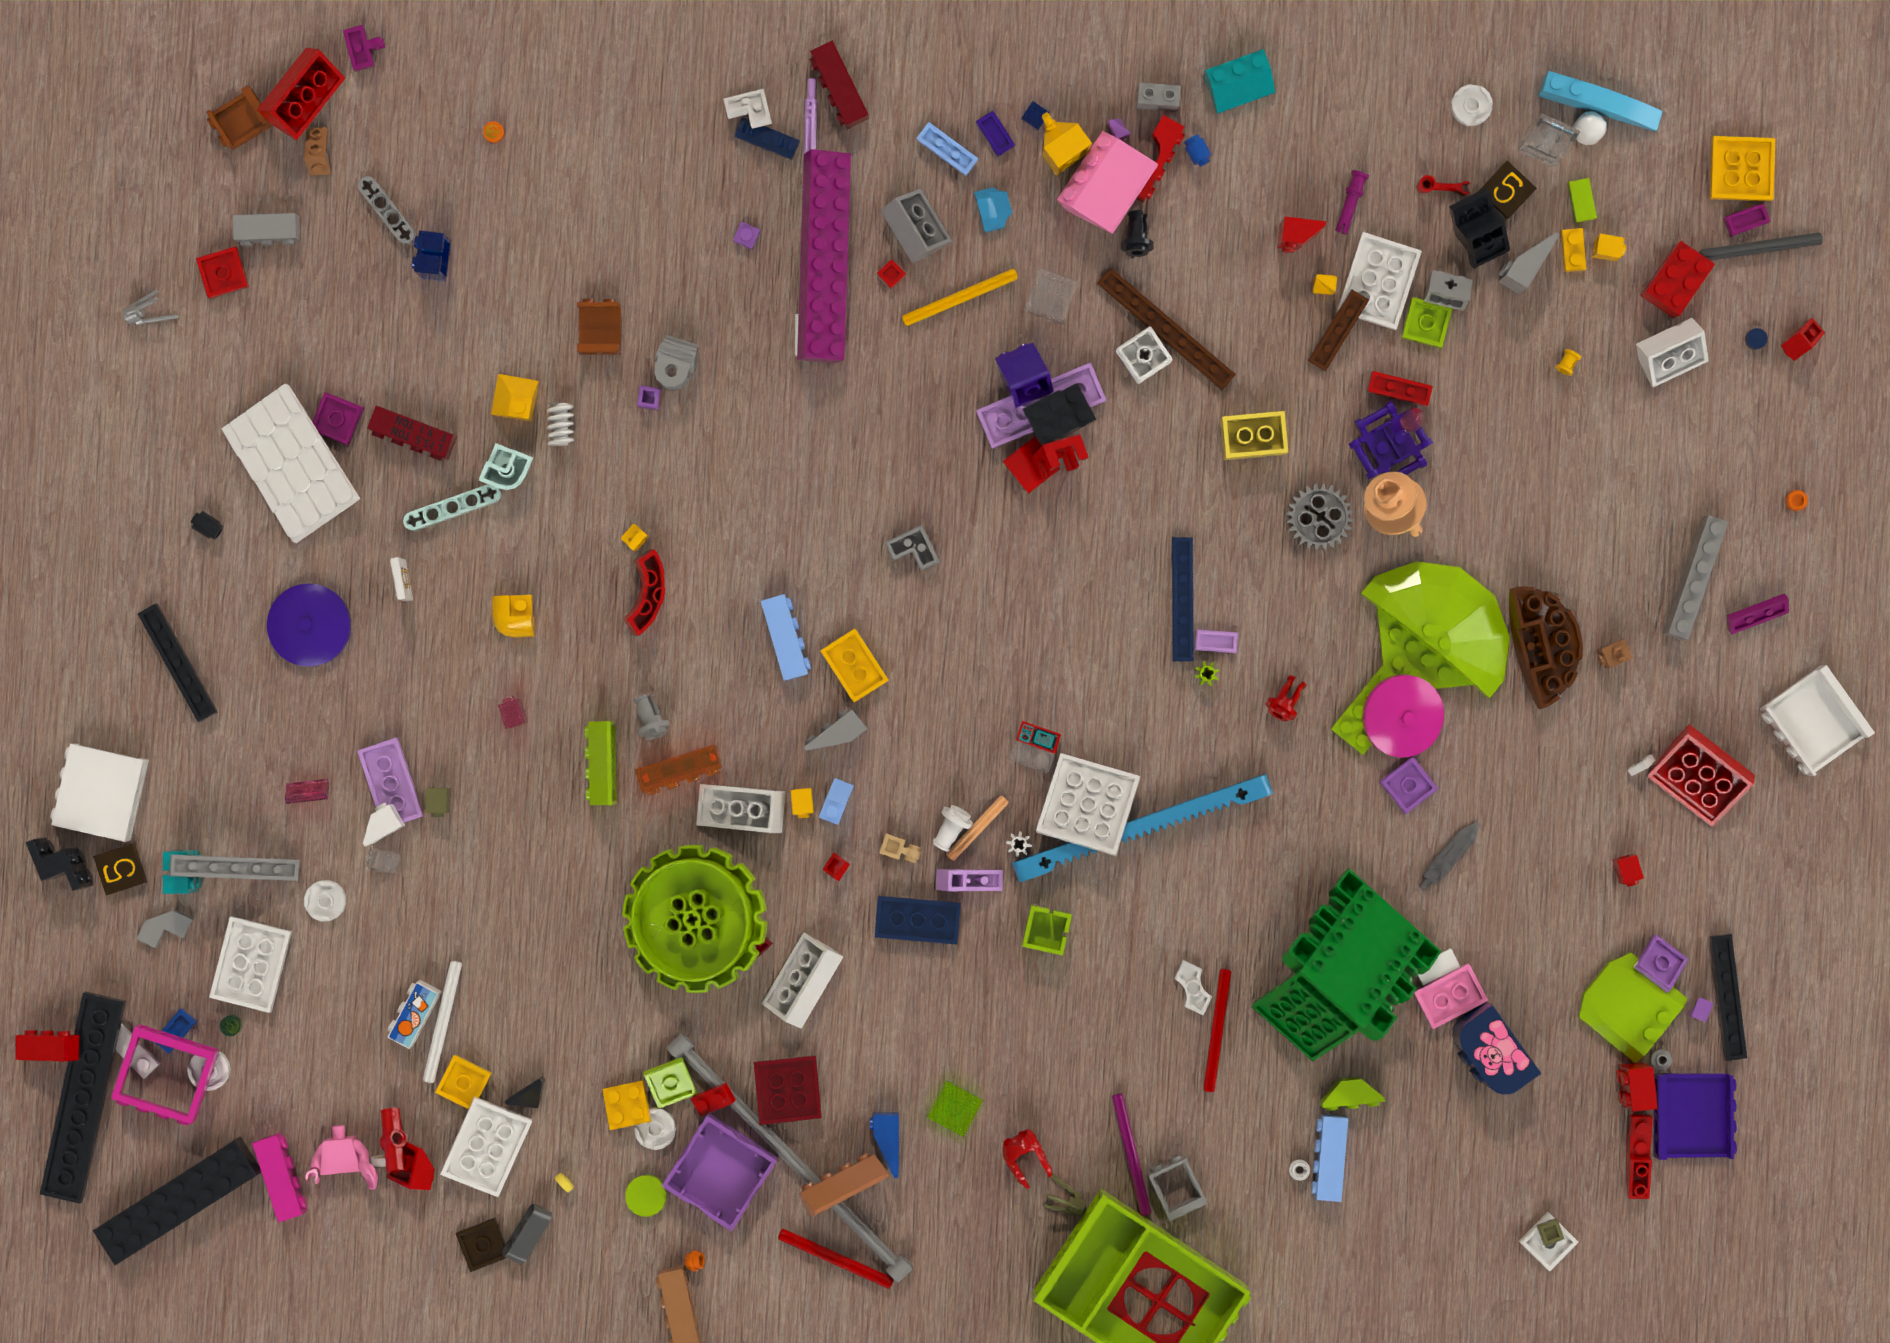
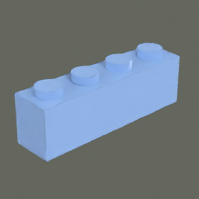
M783 594L762 600L761 605L783 680L787 681L808 675V670L811 669L808 657L804 658L802 653L805 645L802 637L798 638L796 630L799 629L797 618H792L790 610L794 609L791 598H786V595Z
M1320 1114V1119L1316 1121V1131H1319V1138L1315 1140L1314 1144L1317 1160L1313 1161V1173H1316L1315 1181L1311 1183V1194H1314L1316 1200L1342 1202L1348 1118L1344 1115Z

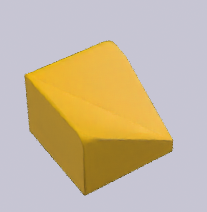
M1317 274L1313 280V293L1333 295L1336 292L1337 277Z

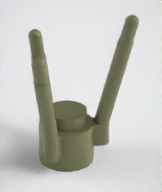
M1052 1174L1051 1178L1071 1193L1073 1197L1069 1196L1066 1201L1047 1194V1198L1061 1203L1065 1207L1045 1203L1042 1206L1070 1215L1076 1214L1080 1216L1085 1208L1086 1200L1081 1199L1082 1194L1074 1191Z

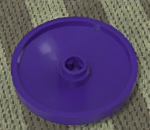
M299 584L285 590L273 602L267 617V633L273 648L285 660L300 666H319L336 658L345 648L351 634V617L345 602L333 590L317 584Z

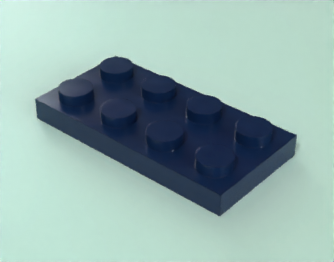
M878 895L875 938L957 945L961 903Z

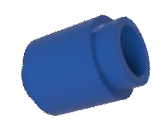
M1199 134L1192 136L1184 142L1186 145L1185 150L1194 165L1201 167L1211 161L1209 158L1212 154Z

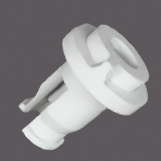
M951 805L950 808H943L941 813L945 816V819L936 839L933 840L935 846L946 852H949V847L956 840L962 829H970L973 825V822L970 820V814L954 805Z

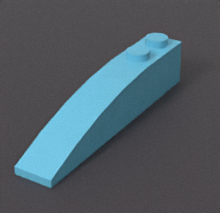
M1551 71L1544 75L1538 97L1585 111H1595L1602 116L1655 132L1658 129L1663 112L1615 91Z

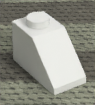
M383 803L374 808L376 812L370 816L363 841L365 847L374 844L405 826L394 804L387 805Z

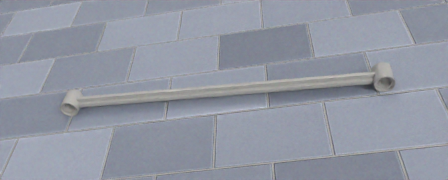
M681 1032L667 1046L668 1051L676 1059L683 1057L712 1088L725 1083L693 1051L694 1043L684 1033ZM730 1088L736 1099L730 1106L807 1184L813 1182V1184L820 1182V1178L767 1124L759 1125L758 1115ZM842 1201L831 1207L888 1265L886 1271L896 1282L899 1283L914 1268L902 1254L897 1257Z

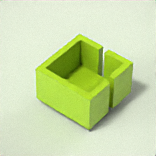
M1030 904L1021 944L1022 947L1063 956L1067 936L1062 935V933H1068L1072 914L1055 909L1052 910V913H1049V908Z

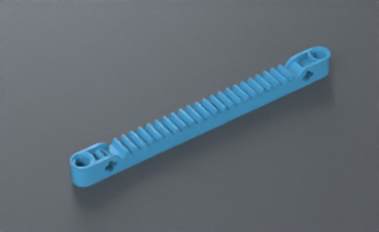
M1267 774L1128 821L1122 840L1127 843L1128 836L1135 840V834L1143 837V831L1150 835L1151 828L1158 832L1159 826L1167 829V823L1173 827L1175 826V820L1181 824L1183 817L1190 821L1191 814L1194 818H1198V812L1206 815V809L1213 813L1214 806L1218 810L1222 809V804L1225 807H1230L1231 800L1237 804H1246L1272 795L1273 791ZM1239 788L1246 793L1243 795V799L1236 797ZM1068 842L1014 861L1012 865L1018 882H1023L1049 873L1054 869L1057 861L1064 865L1065 858L1072 862V856L1080 859V853L1087 857L1088 850H1091L1093 854L1096 853V850ZM1042 857L1050 859L1046 868L1043 865H1039Z

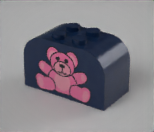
M1485 1002L1473 1008L1455 1023L1452 1038L1455 1046L1460 1051L1457 1055L1464 1064L1466 1063L1472 1068L1469 1072L1474 1079L1493 1091L1504 1095L1515 1093L1542 1074L1492 1004Z

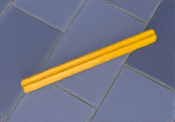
M1010 269L902 316V320L905 326L914 324L1018 279L1015 269Z

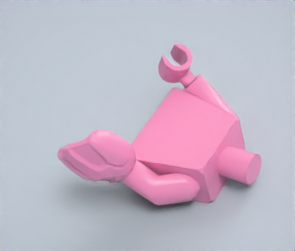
M345 1125L332 1126L333 1138L325 1139L318 1146L312 1158L310 1171L306 1173L308 1184L310 1178L314 1176L316 1177L315 1183L318 1184L320 1182L319 1172L320 1175L360 1171L369 1189H375L378 1182V1173L375 1167L370 1164L367 1148L360 1140H357L356 1136H345Z

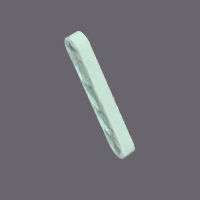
M488 484L411 511L404 516L403 524L408 530L412 531L429 527L496 503L501 498V490ZM490 488L497 492L494 494L493 499L489 496L483 498L485 500L484 503H482V498L478 493L481 491L482 495L488 494V489ZM469 495L477 497L476 505L469 506L466 499ZM456 502L458 510L455 513H449L447 511L448 503ZM430 509L438 511L437 519L430 520L427 513ZM423 512L425 524L423 520L417 521L415 527L408 524L411 521V516L420 518L422 517L420 513Z

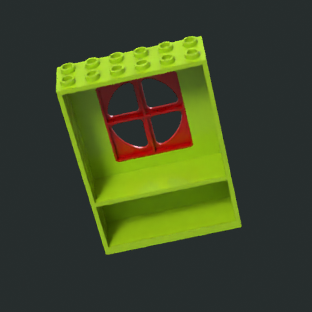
M1102 1188L1099 1189L1032 1291L1034 1302L1096 1343L1223 1342L1228 1334L1226 1330L1230 1324L1233 1325L1237 1321L1239 1310L1242 1306L1245 1307L1251 1299V1292L1244 1282L1146 1217L1140 1215V1213ZM1148 1268H1162L1171 1272L1170 1278L1159 1294L1153 1293L1134 1280L1135 1275ZM1178 1279H1183L1192 1292L1194 1309L1190 1315H1186L1166 1301L1167 1295ZM1128 1287L1135 1289L1152 1301L1151 1307L1140 1323H1135L1126 1310L1124 1293ZM1160 1308L1165 1309L1184 1322L1180 1330L1170 1334H1155L1147 1330L1148 1324Z

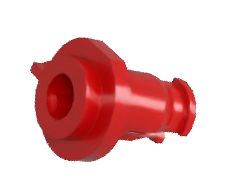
M1292 675L1287 677V682L1282 686L1276 698L1270 697L1265 703L1269 714L1284 722L1296 718L1297 712L1293 708L1301 696V691L1306 687L1305 682L1302 681L1297 686L1291 699L1286 697L1296 678Z

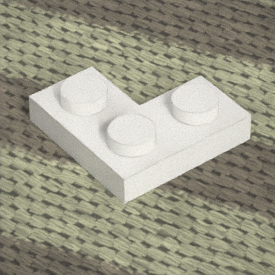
M764 89L724 98L728 119L748 114L752 129L772 124Z

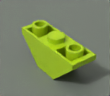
M1359 1076L1338 1078L1320 1100V1106L1326 1108V1111L1338 1110L1340 1106H1346L1347 1109L1359 1108L1360 1104L1375 1107L1380 1106V1102H1385V1098Z

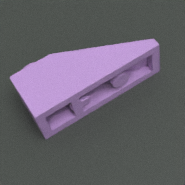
M936 870V890L1002 891L1003 870Z

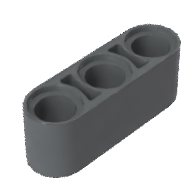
M534 1203L531 1204L505 1244L502 1256L520 1265L524 1264L549 1225L552 1212Z

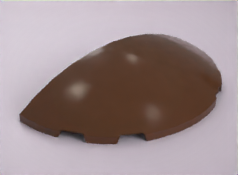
M1514 587L1509 589V617L1514 648L1527 688L1537 708L1542 709L1558 701L1566 688L1571 687L1578 675L1576 672L1578 662L1582 659L1583 655L1582 635L1575 616L1571 610L1565 608L1560 602V598L1548 591L1544 592L1535 589V587Z

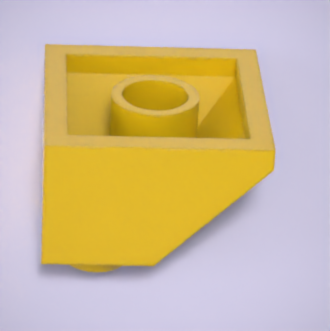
M498 374L491 415L532 422L539 381Z

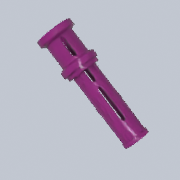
M1357 170L1351 171L1352 178L1349 187L1345 189L1347 197L1335 231L1340 233L1344 225L1341 234L1345 235L1348 234L1358 199L1364 194L1362 190L1365 181L1369 179L1368 174Z

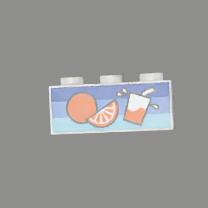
M422 980L417 981L416 984L412 983L407 991L409 995L407 1001H403L397 1010L400 1013L397 1020H392L387 1031L390 1033L387 1038L408 1049L412 1048L442 991Z

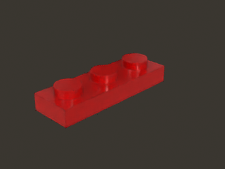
M1372 371L1367 392L1427 407L1433 386Z

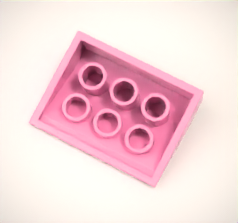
M1102 131L1057 198V201L1066 211L1113 234L1158 164L1120 139Z

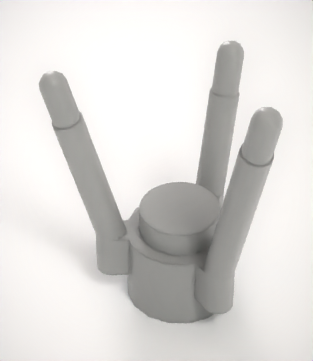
M158 290L152 291L122 310L127 323H135L137 326L144 323L177 319L179 316L168 315L142 319L145 316L143 308L158 301V297L150 299L158 293Z

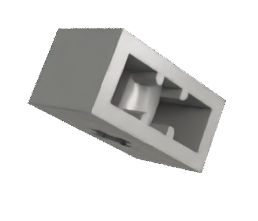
M1139 83L1136 109L1177 112L1181 86Z
M1432 270L1427 280L1424 302L1464 311L1470 299L1473 280L1467 279L1464 276H1455L1443 271Z

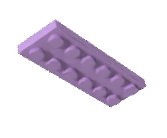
M1091 362L1051 379L1054 392L1062 391L1077 383L1090 408L1107 401ZM1048 395L1015 408L1009 396L976 410L991 448L994 449L1034 432L1023 409Z

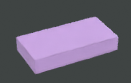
M1196 629L1195 650L1237 653L1238 632Z

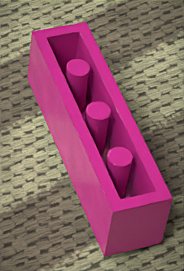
M280 1132L253 1142L252 1145L278 1223L304 1214L307 1211V1201L305 1196L301 1195L299 1189L301 1188L300 1179L294 1174V1161L288 1155L286 1138L282 1137Z

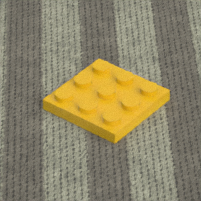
M1713 136L1711 138L1709 199L1773 201L1776 138Z

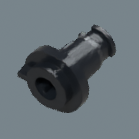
M1142 210L1129 211L1127 213V216H1129L1127 239L1121 242V250L1133 259L1134 257L1148 255L1154 249V242L1148 239V225L1146 222L1148 214H1143Z

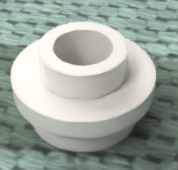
M1298 1159L1290 1164L1289 1173L1293 1179L1302 1181L1309 1176L1310 1167L1306 1161ZM1298 1166L1303 1167V1171L1301 1173H1296V1168Z

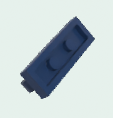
M743 117L734 136L739 140L789 160H793L800 142L796 138L766 126L752 129L750 120Z

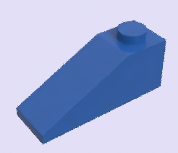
M874 1112V1118H870L869 1130H873V1136L893 1177L898 1178L899 1112Z

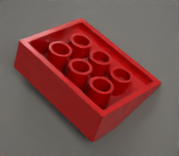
M1690 724L1674 739L1647 774L1649 779L1711 827L1754 785L1755 774Z

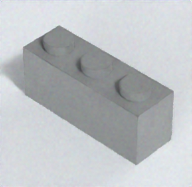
M296 213L233 215L234 241L244 247L253 246V243H261L262 246H273L274 242H282V245H294V242H301L300 217Z

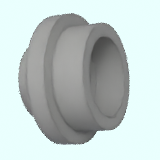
M1658 1049L1652 1053L1651 1064L1654 1068L1666 1070L1670 1067L1672 1057L1668 1051ZM1664 1056L1665 1062L1660 1064L1659 1058Z

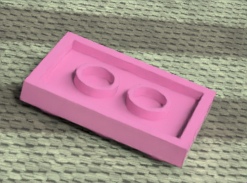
M1469 963L1416 989L1414 992L1432 1029L1488 1001Z

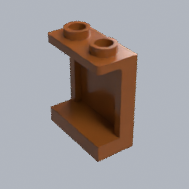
M249 85L241 89L242 94L215 111H206L209 116L207 119L213 130L217 129L220 133L218 139L224 147L228 146L231 150H235L273 126L257 111L261 102Z

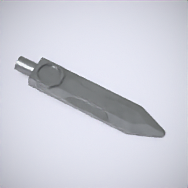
M1478 822L1461 829L1426 868L1425 873L1422 875L1424 880L1418 885L1422 890L1425 891L1430 884L1436 885L1437 882H1440L1474 843L1480 826Z

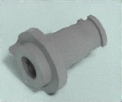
M646 694L634 699V704L636 703L637 712L642 724V728L638 730V735L641 738L645 737L646 740H653L668 733L667 729L670 727L669 720H662L658 707L653 700V694L649 695V697Z

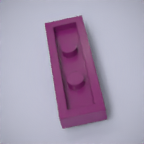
M1784 593L1727 615L1728 631L1732 635L1789 613L1788 597Z

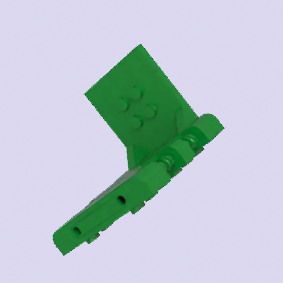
M1349 868L1341 874L1329 891L1330 905L1322 904L1310 917L1309 931L1311 933L1302 932L1282 956L1284 964L1293 972L1284 981L1255 1000L1251 1005L1257 1013L1312 1062L1358 1032H1361L1372 1041H1379L1385 1037L1397 1019V1016L1393 1014L1394 1009L1392 1005L1396 1006L1399 1003H1404L1412 997L1417 988L1412 984L1413 979L1411 977H1417L1418 974L1422 975L1429 971L1442 952Z

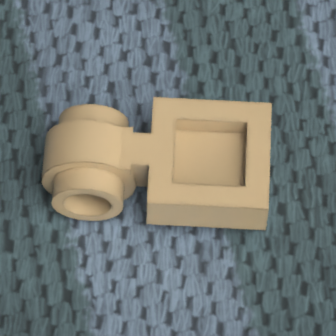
M886 834L879 853L898 860L901 853L905 855L904 860L916 863V860H919L921 855V847L909 844L905 848L906 840Z

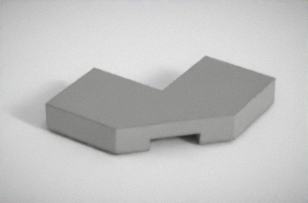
M173 910L145 920L137 940L157 948L165 930L185 938L193 918Z

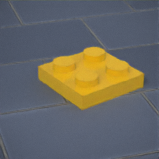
M455 1054L435 1093L469 1109L474 1096L480 1098L492 1072Z
M643 1080L602 1089L609 1130L652 1122L645 1082Z

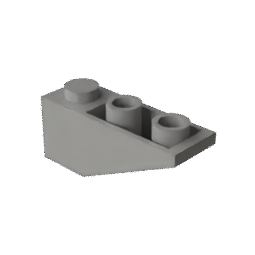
M845 709L837 716L839 718L838 721L834 724L829 722L821 728L822 733L816 737L813 734L804 741L806 746L803 749L808 751L852 742L868 728L853 709L850 711Z

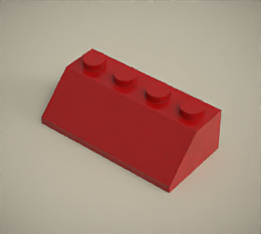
M305 48L261 103L257 111L271 125L294 140H298L345 80V77L319 49Z

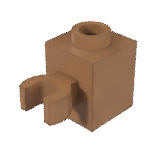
M1625 639L1597 649L1598 662L1605 669L1612 668L1633 658Z

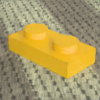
M1583 228L1561 230L1564 272L1586 270Z

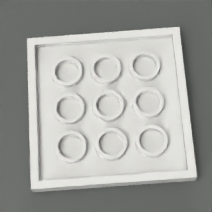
M1060 753L1036 833L1116 856L1140 776Z

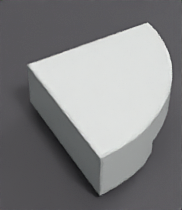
M1649 754L1642 758L1641 762L1633 764L1628 768V772L1633 776L1649 768L1655 761L1652 754Z

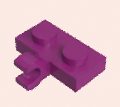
M363 25L343 30L353 70L357 72L374 67L375 64L371 50L386 48L384 39L375 37L368 40Z

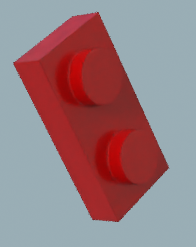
M725 1082L694 1095L691 1101L701 1117L733 1104L736 1099Z

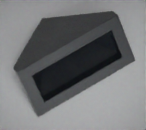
M542 1076L504 1101L506 1105L539 1108L545 1081L544 1077Z

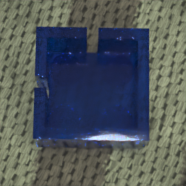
M419 230V235L415 236L414 247L417 248V253L412 258V269L423 279L446 281L451 240L444 233Z

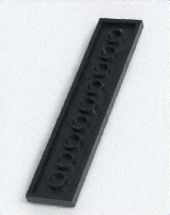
M86 991L83 992L74 1035H79V1060L68 1061L40 1195L79 1204L83 1202L125 1009V1000Z

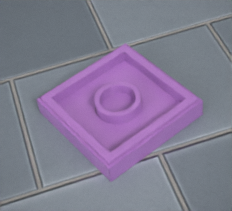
M1413 756L1379 781L1404 814L1410 812L1438 790L1437 786Z
M1654 934L1634 965V968L1667 993L1672 989L1688 958Z

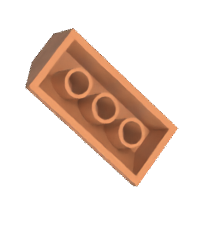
M868 1153L856 1158L857 1163L850 1165L848 1162L838 1168L839 1172L832 1175L829 1172L820 1177V1182L816 1184L810 1182L802 1186L803 1191L799 1192L798 1195L808 1215H817L889 1177L888 1172L876 1155L869 1156Z

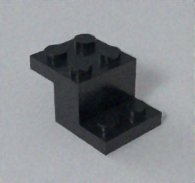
M1487 188L1449 206L1455 236L1466 248L1469 263L1473 269L1510 251L1505 221L1493 208L1491 195Z
M1077 383L1062 391L1058 390L1023 409L1041 446L1058 438L1060 440L1096 421V417Z
M47 837L25 842L41 881L56 879L66 874L72 891L93 886V876L90 870L86 869L84 854L78 847L63 849L53 853V844Z

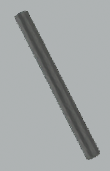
M1812 233L1701 249L1700 254L1711 261L1821 245L1823 236L1821 233Z

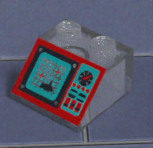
M1022 721L1008 760L1049 773L1061 734Z

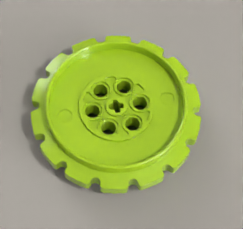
M698 844L678 847L677 854L673 849H668L651 858V868L647 866L641 867L631 881L630 885L633 887L634 893L625 895L622 912L623 917L629 920V924L623 927L625 939L629 948L637 949V955L634 956V959L647 974L657 973L658 983L673 990H677L681 985H684L687 993L708 992L711 990L712 984L717 989H720L736 981L739 978L738 969L743 972L749 970L759 956L756 944L764 943L768 924L766 920L761 918V913L767 910L765 898L761 889L756 890L752 887L756 879L743 863H739L736 866L733 865V856L715 847L710 848L708 853H706L704 846ZM697 893L703 897L702 904L696 900ZM678 899L683 901V909L677 906ZM712 908L718 913L716 919L711 916L710 911ZM697 916L698 920L693 922L692 917ZM673 919H676L678 921V929L673 927ZM707 928L713 933L712 939L706 935ZM687 934L692 935V937H693V943H692V944H690V943L687 941V939H686Z

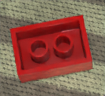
M1680 241L1670 250L1640 296L1674 319L1681 315L1715 263L1683 241Z

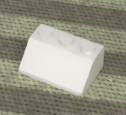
M1693 318L1636 344L1638 359L1652 387L1658 386L1709 361L1705 332Z

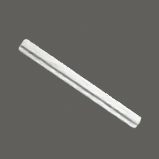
M458 961L450 962L423 1076V1081L433 1083L436 1078L462 963Z

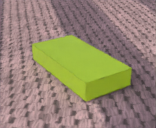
M1589 178L1568 182L1575 223L1597 219Z

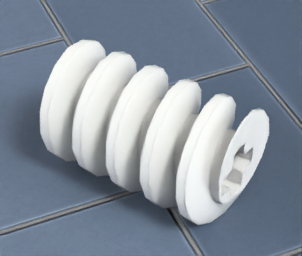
M547 403L553 406L547 409V412L552 414L547 420L553 423L547 426L549 430L553 431L548 434V438L553 439L548 442V445L568 446V443L574 441L573 438L568 437L569 434L574 433V430L568 429V426L574 425V422L568 420L574 414L569 413L568 410L574 408V406L568 403Z

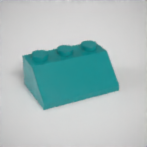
M1264 49L1206 69L1203 74L1217 114L1275 93L1272 71Z

